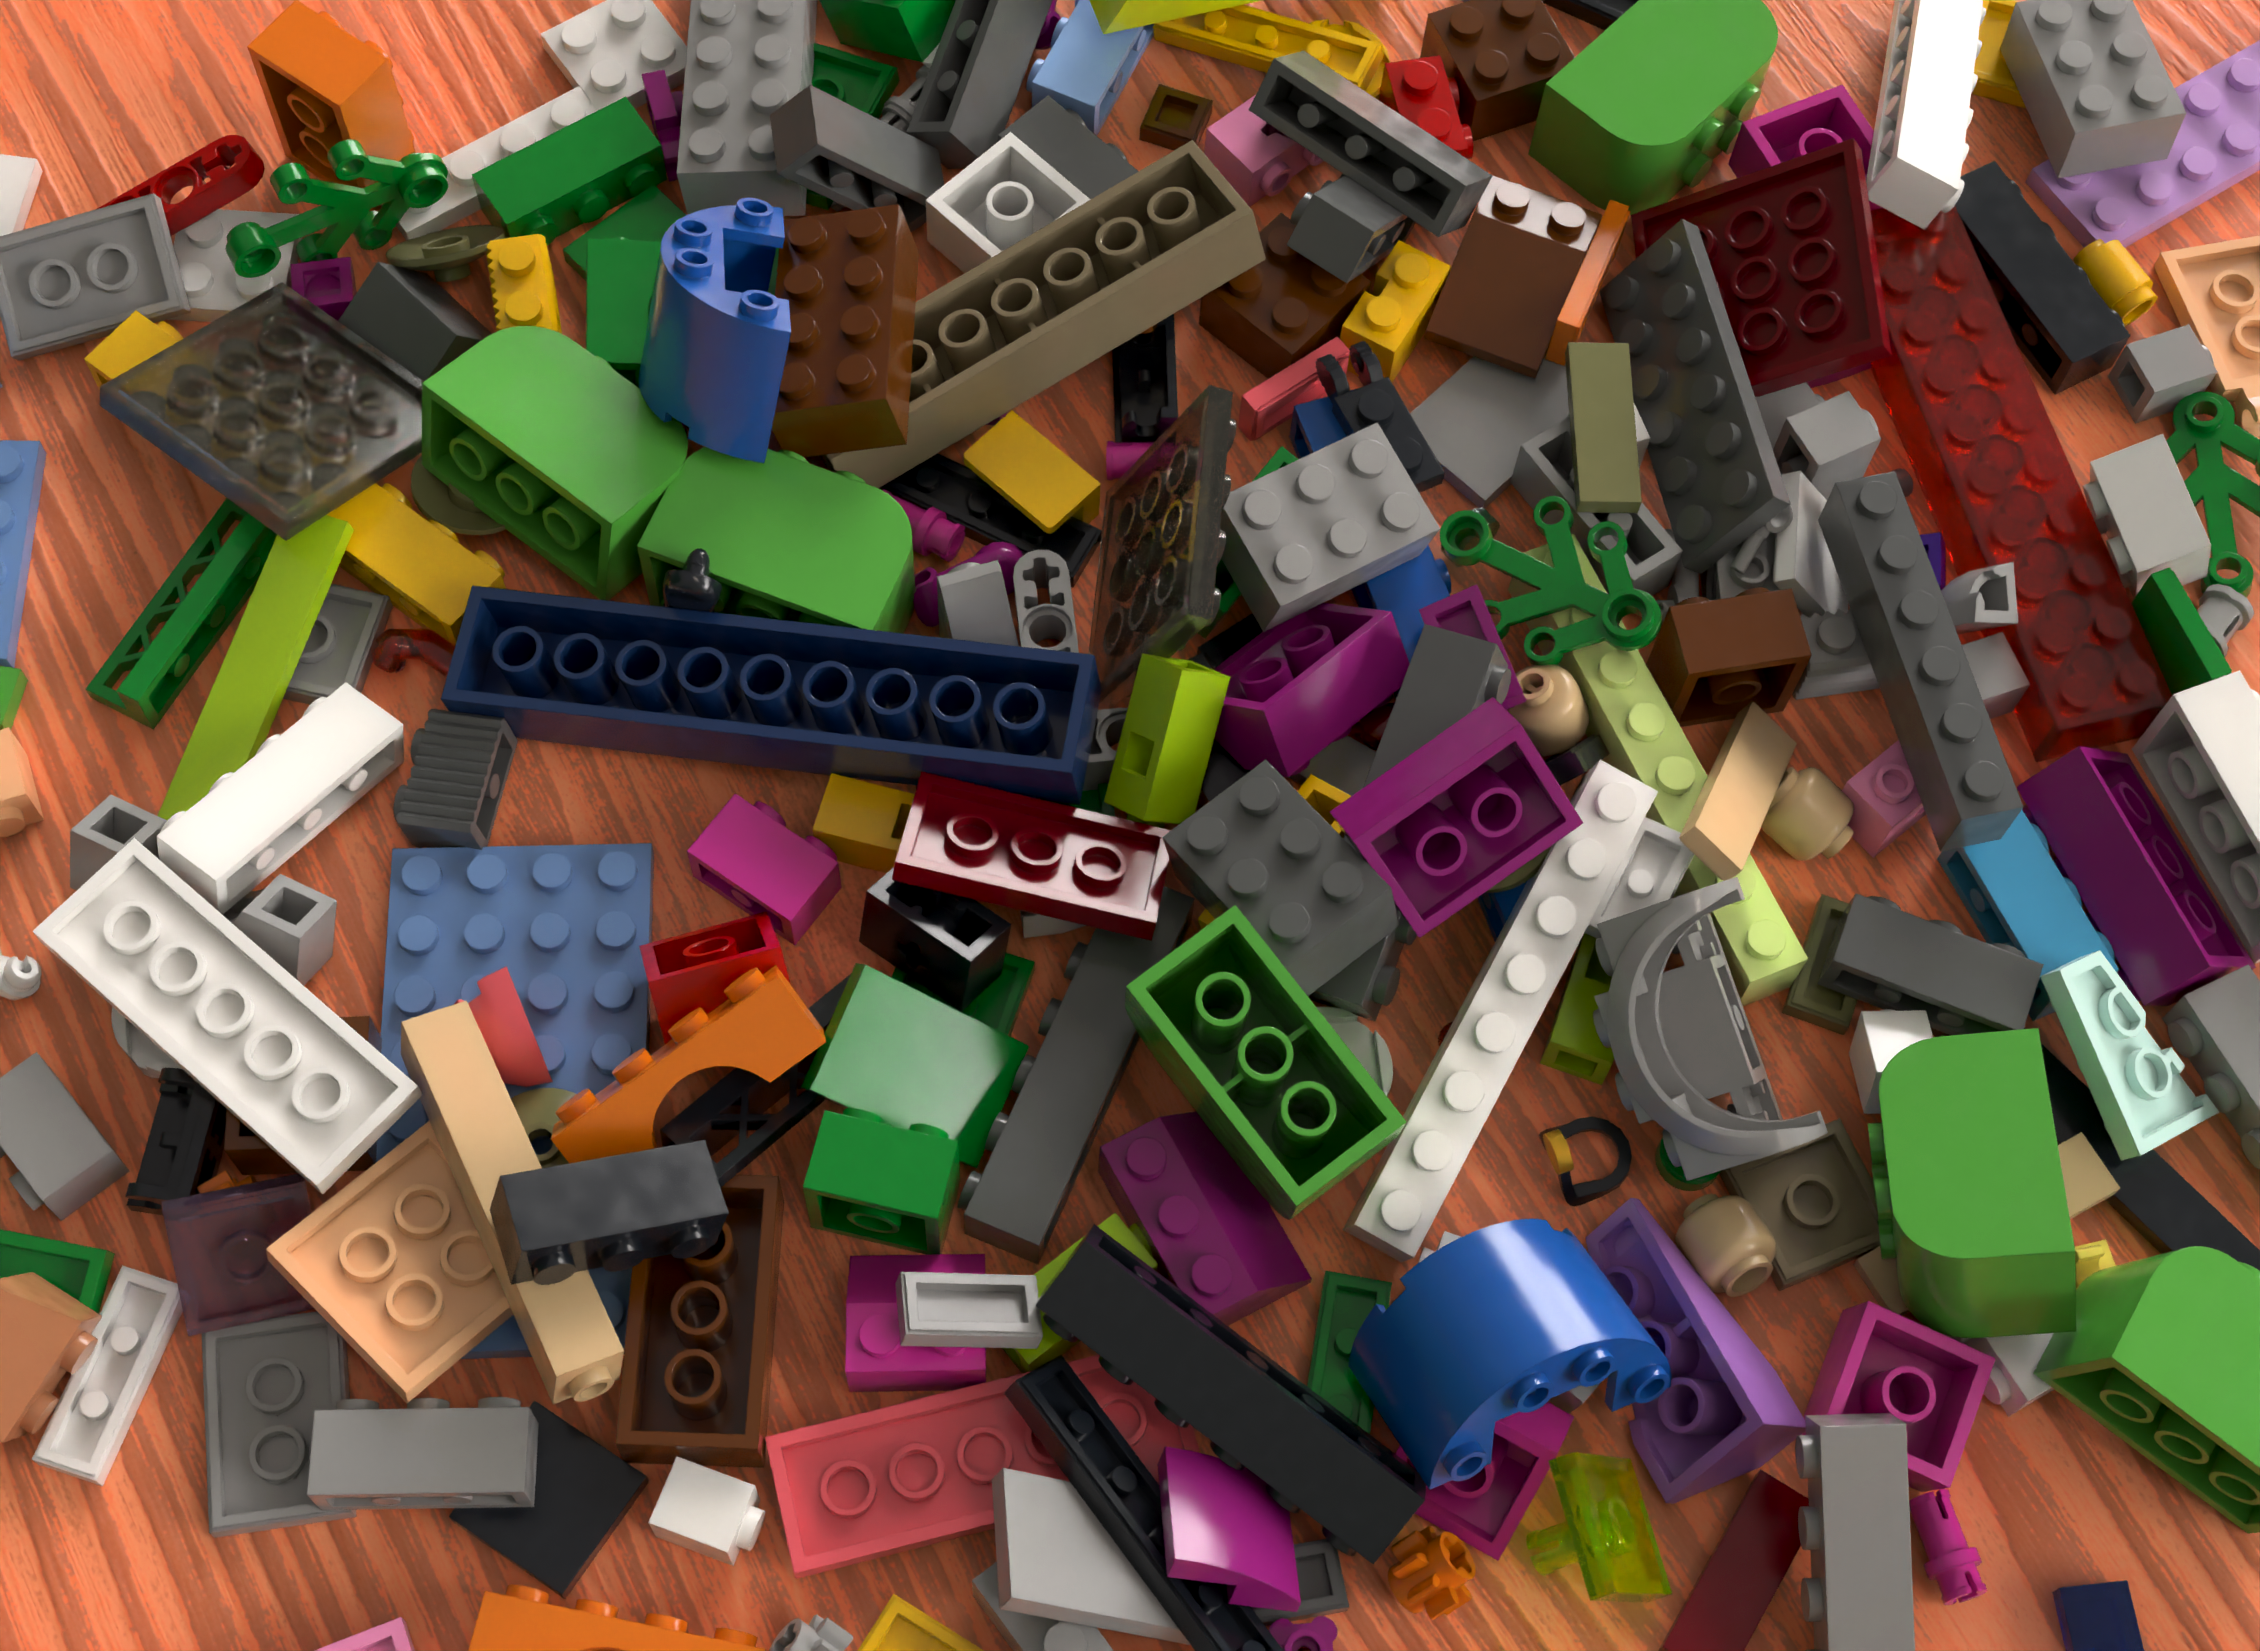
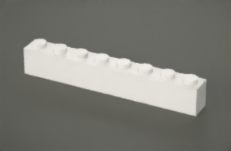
M1599 760L1583 776L1570 800L1583 824L1553 844L1538 872L1527 881L1403 1115L1407 1123L1398 1137L1387 1145L1343 1228L1345 1232L1399 1262L1415 1257L1658 793L1657 790L1602 760Z

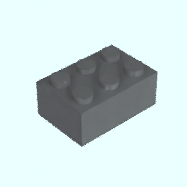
M1264 760L1162 837L1175 876L1215 919L1236 905L1307 996L1399 926L1391 887L1267 760Z

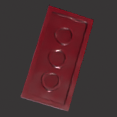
M921 771L896 856L892 880L1152 941L1169 863V856L1162 837L1171 830Z

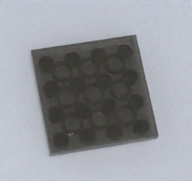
M283 282L100 386L99 405L286 541L422 453V383L424 381Z
M1209 385L1106 492L1088 653L1095 656L1102 688L1098 710L1112 709L1125 697L1131 696L1142 653L1170 658L1178 650L1181 651L1187 642L1202 628L1211 625L1218 613L1221 593L1218 588H1215L1216 569L1226 545V534L1220 530L1222 508L1225 506L1231 490V477L1225 474L1227 453L1233 444L1236 434V421L1231 418L1233 392Z

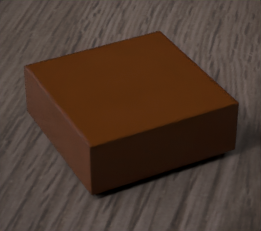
M1159 84L1141 124L1139 140L1171 150H1176L1191 140L1198 146L1212 114L1213 100Z

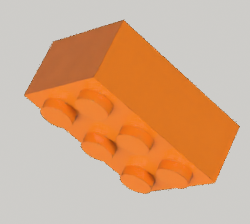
M295 0L247 46L285 156L295 163L303 165L306 170L321 180L360 188L378 182L361 177L350 181H343L337 178L327 159V154L332 146L343 140L353 139L359 141L366 155L399 161L406 155L416 153L413 145L414 136L407 125L402 107L404 102L397 90L392 73L393 63L390 57L376 43L369 40L362 42L346 32L343 26L325 11L317 13L298 0ZM381 205L372 208L370 211H377Z

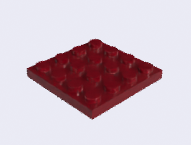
M1854 138L1631 215L1636 258L1681 219L1698 226L1755 397L1892 356L1862 150Z

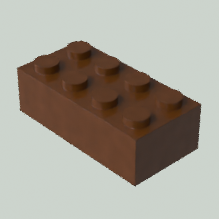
M895 204L784 220L785 239L783 249L779 248L775 297L789 300L791 336L772 424V431L781 449L795 452L802 457L907 445L919 251L900 205Z
M735 1175L721 1187L729 1213L715 1246H711L705 1252L690 1258L679 1259L674 1258L672 1254L643 1259L639 1264L632 1267L615 1443L625 1462L673 1465L676 1456L702 1466L764 1468L784 1198L779 1176Z

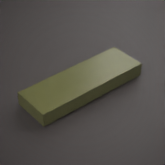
M1568 342L1565 351L1576 512L1638 513L1642 498L1629 343Z

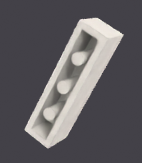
M345 682L327 698L320 697L312 702L302 718L284 733L269 737L260 746L256 755L236 772L222 775L213 784L209 793L188 811H180L168 819L157 835L159 860L223 915L404 762L403 723Z

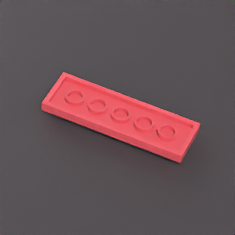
M1099 1354L1067 1362L1158 1484L1157 1464L1165 1446L1200 1453L1192 1425L1189 1424L1187 1428H1183L1168 1420L1155 1406L1154 1401L1156 1398L1135 1382L1132 1385L1123 1384L1108 1374L1099 1363ZM1030 1372L766 1436L767 1451L795 1578L798 1579L995 1529L992 1479L1002 1468L1069 1481L1005 1395V1391L1017 1379Z

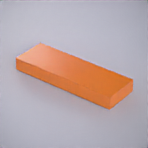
M1610 199L1557 319L1545 357L1546 360L1565 366V351L1568 342L1579 341L1620 246L1631 212L1628 210L1629 206Z

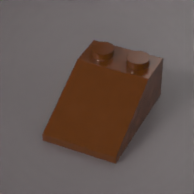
M1492 175L1473 213L1426 328L1424 338L1535 379L1547 354L1559 314L1596 233L1602 214Z

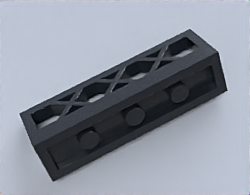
M850 975L808 1008L824 1029V1033ZM818 1049L772 1082H768L750 1071L740 1068L733 1069L660 1129L662 1147L705 1140L711 1157L739 1134V1144L734 1150L718 1163L712 1160L721 1188L826 1100L808 1090L803 1091L798 1096V1089H803L801 1086ZM789 1092V1104L777 1114H763ZM748 1130H756L748 1137Z

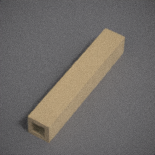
M467 1000L402 1021L401 1057L411 1080L418 1085L423 1094L420 1097L421 1103L552 1404L554 1405L572 1397L574 1401L582 1402L600 1396L612 1387L614 1381L619 1380L624 1350L588 1270L575 1272L571 1277L550 1285H539L534 1280L512 1285L510 1283L491 1217L490 1206L501 1175L536 1170L542 1167Z

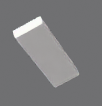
M122 1265L100 1312V1315L103 1317L91 1333V1335L98 1339V1342L83 1366L76 1373L71 1374L32 1457L34 1462L100 1486L104 1485L191 1292L186 1286Z

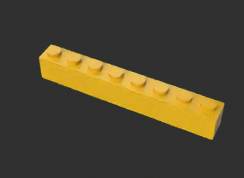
M135 310L84 358L100 392L253 504L262 495L281 504L285 514L291 504L347 521L354 531L339 566L375 593L389 596L394 607L453 650L456 646L472 586L506 589L503 581L505 572L489 554L482 550H477L473 554L459 544L456 534L436 521L426 520L412 510L413 507L410 501L396 487L389 483H385L382 487L367 477L364 468L350 454L343 450H339L335 454L322 445L317 433L303 420L294 417L289 421L277 412L273 402L260 389L253 385H249L245 389L232 380V376L227 368L213 355L204 353L200 357L189 349L187 342L181 334L165 321H160L156 325Z

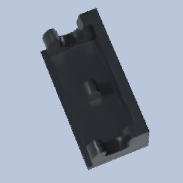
M1174 314L1155 324L1152 332L1138 334L1112 350L1115 442H1161V436H1174V442H1176L1178 403Z
M162 1068L158 1080L161 1083L159 1090L161 1096L136 1183H129L125 1197L129 1198L127 1206L131 1211L191 1219L190 1211L202 1204L199 1200L202 1196L197 1187L217 1176L225 1144L227 1108L183 1069Z

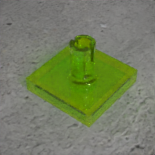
M1571 1452L1549 1460L1566 1521L1542 1530H1534L1527 1534L1528 1550L1540 1548L1541 1551H1545L1530 1557L1535 1569L1541 1575L1546 1576L1557 1569L1579 1562L1590 1601L1651 1602L1672 1595L1631 1459Z

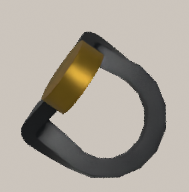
M1596 1117L1579 1118L1568 1124L1546 1129L1539 1134L1549 1160L1558 1174L1559 1184L1565 1200L1571 1206H1579L1610 1193L1620 1187L1629 1174L1632 1159L1629 1141L1622 1130L1608 1120ZM1588 1131L1602 1133L1610 1138L1617 1148L1619 1157L1617 1167L1612 1174L1604 1179L1572 1185L1570 1171L1574 1169V1164L1565 1139Z

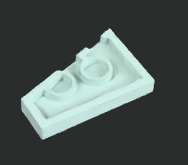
M2100 950L2081 956L2040 976L2050 998L2051 1005L2059 1018L2076 1057L2078 1067L2083 1073L2103 1119L2104 1126L2121 1161L2141 1156L2219 1113L2207 1094L2196 1097L2179 1073L2182 1072L2185 1065L2173 1048L2169 1047L2161 1050L2144 1027L2146 1023L2145 1010Z

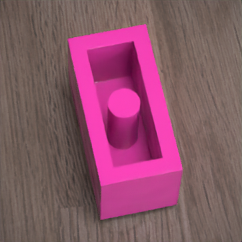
M737 794L731 797L687 850L693 877L749 915L767 911L774 931L793 945L797 944L842 888L837 856L830 847L818 838L810 835L805 839L801 838L786 828V822L773 808L760 801H756L752 805Z

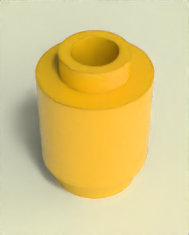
M2102 239L2095 240L2084 247L2073 259L2075 265L2080 266L2086 272L2090 284L2107 306L2119 314L2124 327L2140 318L2155 304L2157 296L2151 290L2153 281L2119 240H2112L2107 243Z

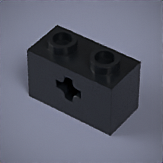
M893 867L866 891L859 942L962 1012L1002 974L1011 924L975 899L892 880Z

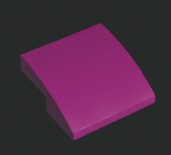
M1165 1446L1157 1466L1167 1577L1226 1584L1228 1604L1297 1612L1301 1605L1290 1512L1269 1495L1266 1490L1267 1483L1248 1468H1244L1242 1471L1236 1470L1218 1457Z

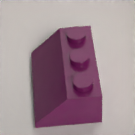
M1322 603L1259 634L1213 669L1230 676L1214 739L1244 769L1252 770L1264 760H1267L1283 777L1293 776L1305 770L1310 764V759L1332 742L1346 737L1352 731L1354 724L1373 709L1382 707L1390 702L1393 698V693L1401 688L1410 663L1392 612Z
M1493 697L1330 811L1357 853L1391 887L1395 906L1419 938L1583 824L1580 816L1520 722Z
M1196 1111L1158 1117L1100 1146L1098 1173L1128 1227L1135 1223L1142 1231L1151 1249L1153 1258L1158 1263L1157 1272L1227 1326L1311 1283V1276L1269 1203L1246 1177Z

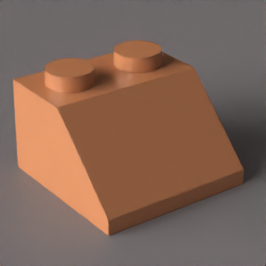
M34 1272L0 1278L1 1443L24 1436L27 1431L33 1435L43 1427L54 1412L59 1401L52 1393L66 1372L70 1374L76 1373L87 1361L98 1342V1339L91 1335V1333L103 1317Z

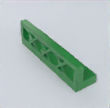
M260 495L252 507L228 496L87 686L86 691L89 696L154 730L252 595L286 514L282 505ZM235 520L240 521L230 537L222 545L221 539ZM202 573L191 590L187 592L186 587L192 578ZM178 597H179L180 602L175 603V601H176V600L178 599ZM166 622V624L160 630L158 635L152 641L151 634L153 633V631L156 629L159 623ZM142 646H143L144 651L139 652V650H140V649L142 648ZM131 670L116 691L111 689L123 672Z

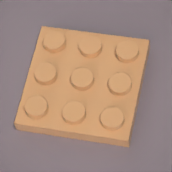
M430 1121L266 1248L268 1261L406 1403L410 1402L514 1315Z

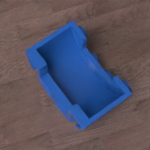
M747 197L739 199L736 205L712 207L688 214L676 220L665 232L661 241L638 381L641 394L650 409L663 422L672 421V417H674L679 422L688 426V439L729 456L765 463L791 336L789 300L777 298L773 294L768 293L776 248L783 249L785 239L783 208L772 207L764 200Z
M1542 1219L1512 1220L1476 1230L1443 1246L1414 1266L1400 1278L1406 1290L1386 1310L1383 1305L1376 1304L1368 1314L1354 1340L1348 1365L1429 1490L1451 1480H1467L1478 1474L1484 1466L1491 1464L1495 1422L1519 1411L1522 1413L1535 1411L1546 1404L1552 1397L1581 1385L1584 1387L1594 1386L1607 1377L1604 1402L1613 1412L1634 1402L1642 1404L1656 1399L1667 1388L1671 1387L1672 1380L1668 1359L1574 1233L1568 1228H1565L1562 1232L1553 1230L1547 1220Z

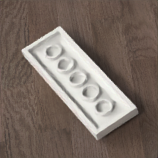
M135 838L33 930V933L43 945L322 1194L423 1095L417 1084Z

